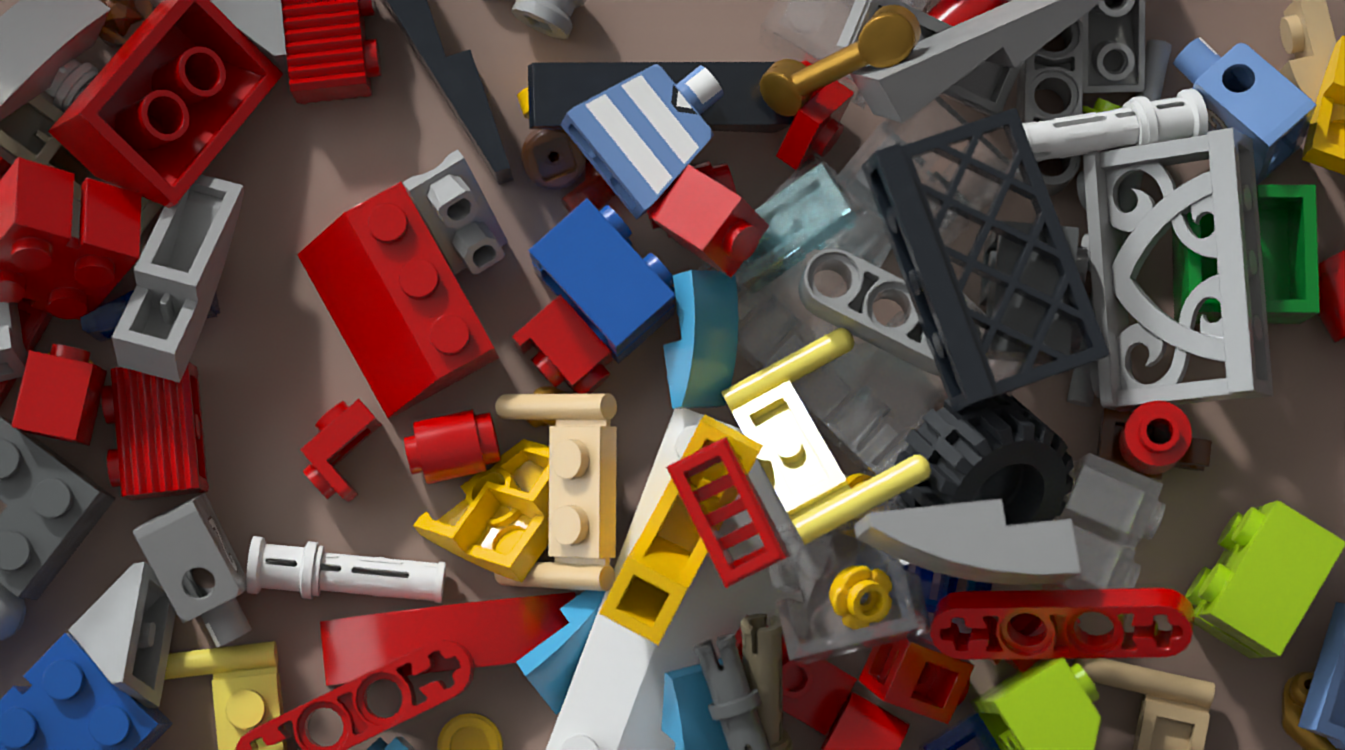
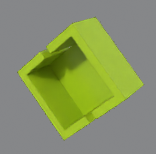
M1277 500L1265 504L1263 507H1251L1245 515L1239 512L1233 515L1217 542L1219 546L1224 548L1223 553L1212 570L1206 566L1200 570L1185 595L1192 603L1195 612L1194 625L1249 659L1263 658V656L1279 657L1345 547L1344 540Z

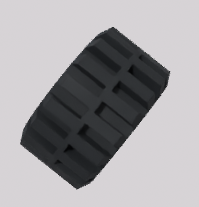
M1006 393L954 413L949 399H945L943 408L937 412L932 408L922 417L925 421L918 430L912 429L905 439L909 444L906 451L898 453L895 465L914 455H921L927 459L931 467L929 478L898 494L896 502L900 510L1002 499L1006 526L1053 521L1055 516H1061L1067 503L1063 501V498L1071 492L1074 480L1068 475L1074 468L1072 456L1066 452L1068 446L1064 440L1012 395L1009 397Z

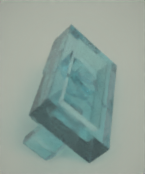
M822 163L755 210L770 227L761 237L755 252L748 259L744 260L736 274L741 283L754 295L806 258L805 255L812 250H822L827 246L825 241L844 228L849 231L854 227V221L858 217L833 176Z

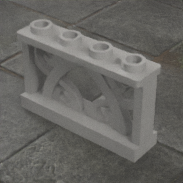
M1234 128L1209 131L1207 135L1083 154L1084 171L1078 174L1077 191L1081 205L1084 209H1087L1088 234H1084L1081 247H1087L1088 249L1087 270L1091 272L1093 296L1089 297V301L1110 353L1109 356L1094 361L1091 365V384L1096 397L1100 398L1101 406L1124 412L1133 411L1140 405L1150 401H1165L1174 405L1237 398L1251 399L1273 396L1253 139ZM1208 159L1210 162V171L1191 179L1178 188L1172 176L1164 167ZM1134 172L1150 174L1160 186L1164 198L1155 204L1152 197L1138 189H1132L1138 198L1137 207L1129 213H1123L1120 210V183L1125 177ZM1191 211L1192 218L1195 224L1198 225L1204 215L1213 214L1214 232L1207 238H1198L1186 219L1187 213ZM1172 226L1176 235L1186 247L1204 257L1217 259L1218 275L1206 279L1189 294L1182 307L1179 322L1162 311L1146 295L1136 281L1149 253ZM1122 231L1131 233L1124 242V244L1122 238ZM1208 299L1219 300L1222 318L1218 322L1210 323L1207 317L1202 314L1200 319L1201 333L1194 331L1196 318L1202 304ZM1128 312L1139 323L1129 326ZM1167 343L1175 346L1171 367L1159 381L1152 384H1142L1133 377L1131 351L1135 346L1144 344L1148 347L1150 352L1149 359L1144 365L1147 367L1155 365L1163 358ZM1190 353L1206 359L1225 362L1226 378L1181 383L1188 368Z

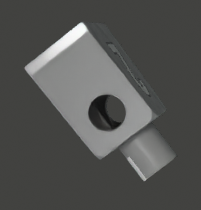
M202 493L146 521L132 531L183 623L201 615L216 647L225 645L252 630L236 599L237 596L246 590V575L206 493ZM201 567L209 570L215 578V587H200L193 578V568Z

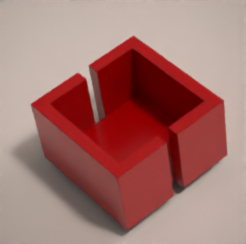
M18 157L0 180V302L19 303L23 298L31 299L30 307L48 311L55 317L86 321L139 259L142 194L86 178L81 184L79 238L71 236L75 174Z

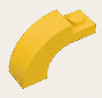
M704 414L681 459L727 436L747 474H749L763 445ZM722 461L690 477L695 489H698L728 474V471ZM672 478L636 544L627 556L598 613L659 645L708 553ZM735 486L703 501L708 513L736 500L738 492ZM724 521L715 525L718 531H720Z

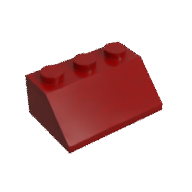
M164 0L146 18L48 132L95 177L121 188L140 193L144 198L171 208L179 202L277 83L283 73L210 0Z
M401 181L344 212L297 254L388 419L499 359L492 342Z

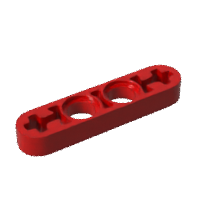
M1166 588L960 591L950 593L940 600L932 619L930 636L933 644L941 653L951 658L962 660L1165 658L1178 655L1186 650L1191 643L1195 612L1192 603L1183 594ZM1096 612L1107 616L1114 627L1106 634L1092 635L1083 631L1078 626L1076 620L1084 613ZM1021 613L1033 614L1045 623L1046 630L1035 636L1022 635L1011 626L1010 619ZM1127 614H1133L1132 626H1134V632H1124ZM1154 615H1167V620L1172 625V629L1167 631L1159 630L1157 621H1154ZM990 616L999 617L996 634L991 633L993 622H989ZM953 618H964L966 627L972 628L971 633H960L958 625L952 623Z
M438 640L430 642L250 730L241 737L235 750H259L256 741L262 738L267 746L279 744L291 738V734L284 728V725L291 721L293 722L296 742L302 750H348L459 696L468 689L474 677L475 666L472 655L466 647L456 641ZM437 651H440L445 659L456 657L461 668L452 674L455 684L447 688L446 684L439 680L420 687L419 690L427 697V700L417 704L414 685L401 671V668L411 663L413 676H418L435 666L432 655ZM377 680H391L401 690L403 697L402 705L392 717H379L368 707L367 693L371 685ZM318 709H332L342 719L343 733L339 741L332 746H321L314 742L309 735V719Z

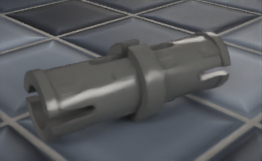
M734 634L717 637L718 642H716L723 665H720L711 639L694 646V653L699 659L713 700L708 705L712 720H720L729 750H748L747 744L751 746L752 750H771L757 710L762 701L758 689H750L735 644Z

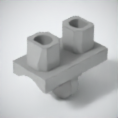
M458 149L447 155L444 161L435 169L422 175L412 176L402 182L454 274L459 273L465 268H468L472 274H479L503 259L505 254L501 247L507 244L508 240L470 167Z

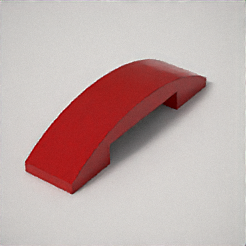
M575 592L468 602L321 621L320 630L326 686L346 684L423 645L438 640L456 641L466 647L472 655L475 668L517 663L516 661L569 623L560 608L576 597ZM437 651L432 655L435 666L422 674L454 671L461 668L456 657L445 659L440 651ZM411 663L401 668V671L406 676L413 675Z

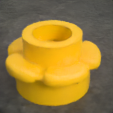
M855 565L843 569L836 575L830 586L829 599L834 613L842 616V623L853 630H863L869 626L870 622L877 623L882 621L892 606V599L889 596V592L892 590V582L889 576L879 568L870 570L867 566ZM868 593L867 601L860 603L862 596Z

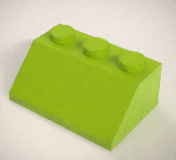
M1064 658L1037 661L1024 673L1016 672L970 701L999 750H1094L1101 717L1092 703L1098 700L1100 696L1094 683L1078 663L1070 667Z

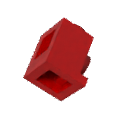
M561 294L512 336L516 347L523 354L532 347L538 351L530 360L555 388L564 381L574 393L591 394L611 374L605 368L612 361L611 350Z
M884 622L858 680L886 703L949 724L956 707L963 702L968 693L970 675L975 665L968 660L951 658L941 653L932 641L905 632L895 625Z

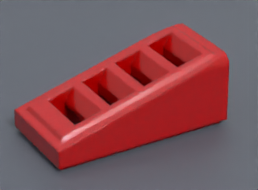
M727 436L666 466L725 588L790 556L771 516ZM723 461L728 474L695 489L690 477ZM735 486L740 498L708 513L703 501ZM747 510L752 522L721 537L715 525ZM759 534L764 546L734 560L729 548Z

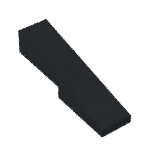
M383 0L497 183L501 185L513 181L510 165L471 50L469 49L446 57L427 0Z
M541 62L528 65L529 129L564 130L561 123L566 113L572 108L655 64L663 68L675 85L699 66L705 67L715 77L723 90L724 96L700 114L712 131L775 133L791 126L794 116L786 117L778 114L767 105L761 95L760 80L775 62Z

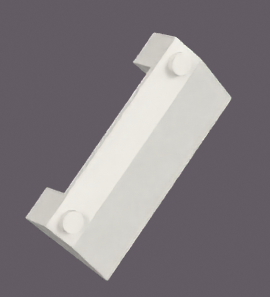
M674 409L615 565V580L671 479L666 466L681 459L700 420L704 416L703 414L689 409ZM717 420L718 422L743 434L740 428ZM756 459L748 476L771 516L790 556L725 588L709 553H707L659 645L598 614L610 592L606 591L546 750H675V742L661 730L665 673L700 664L693 647L710 639L717 659L721 658L716 642H718L717 637L727 634H734L735 636L740 627L741 620L747 614H767L768 626H770V618L773 615L782 618L784 622L782 634L795 641L836 529L805 545L758 459ZM747 510L724 521L719 531L721 537L752 522ZM759 534L729 548L733 559L737 560L763 547L764 544Z

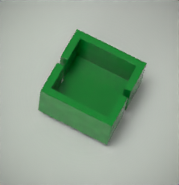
M1258 184L1256 188L1267 324H1301L1320 313L1316 185ZM1191 211L1186 214L1188 224L1198 238H1207L1214 232L1213 214L1204 215L1200 219L1199 225L1195 224ZM1172 226L1174 320L1179 322L1182 307L1189 294L1206 279L1218 275L1217 259L1204 257L1186 247L1178 238ZM1217 299L1206 300L1199 309L1195 324H1200L1202 314L1207 317L1210 323L1218 322L1222 318L1220 301Z

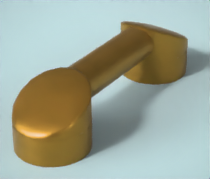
M886 5L877 10L865 24L858 41L807 67L794 59H782L775 62L760 80L761 95L767 105L778 114L786 117L795 116L798 110L810 100L815 91L868 64L877 68H889L901 63L911 53L920 39L921 29L919 21L909 9L903 6Z

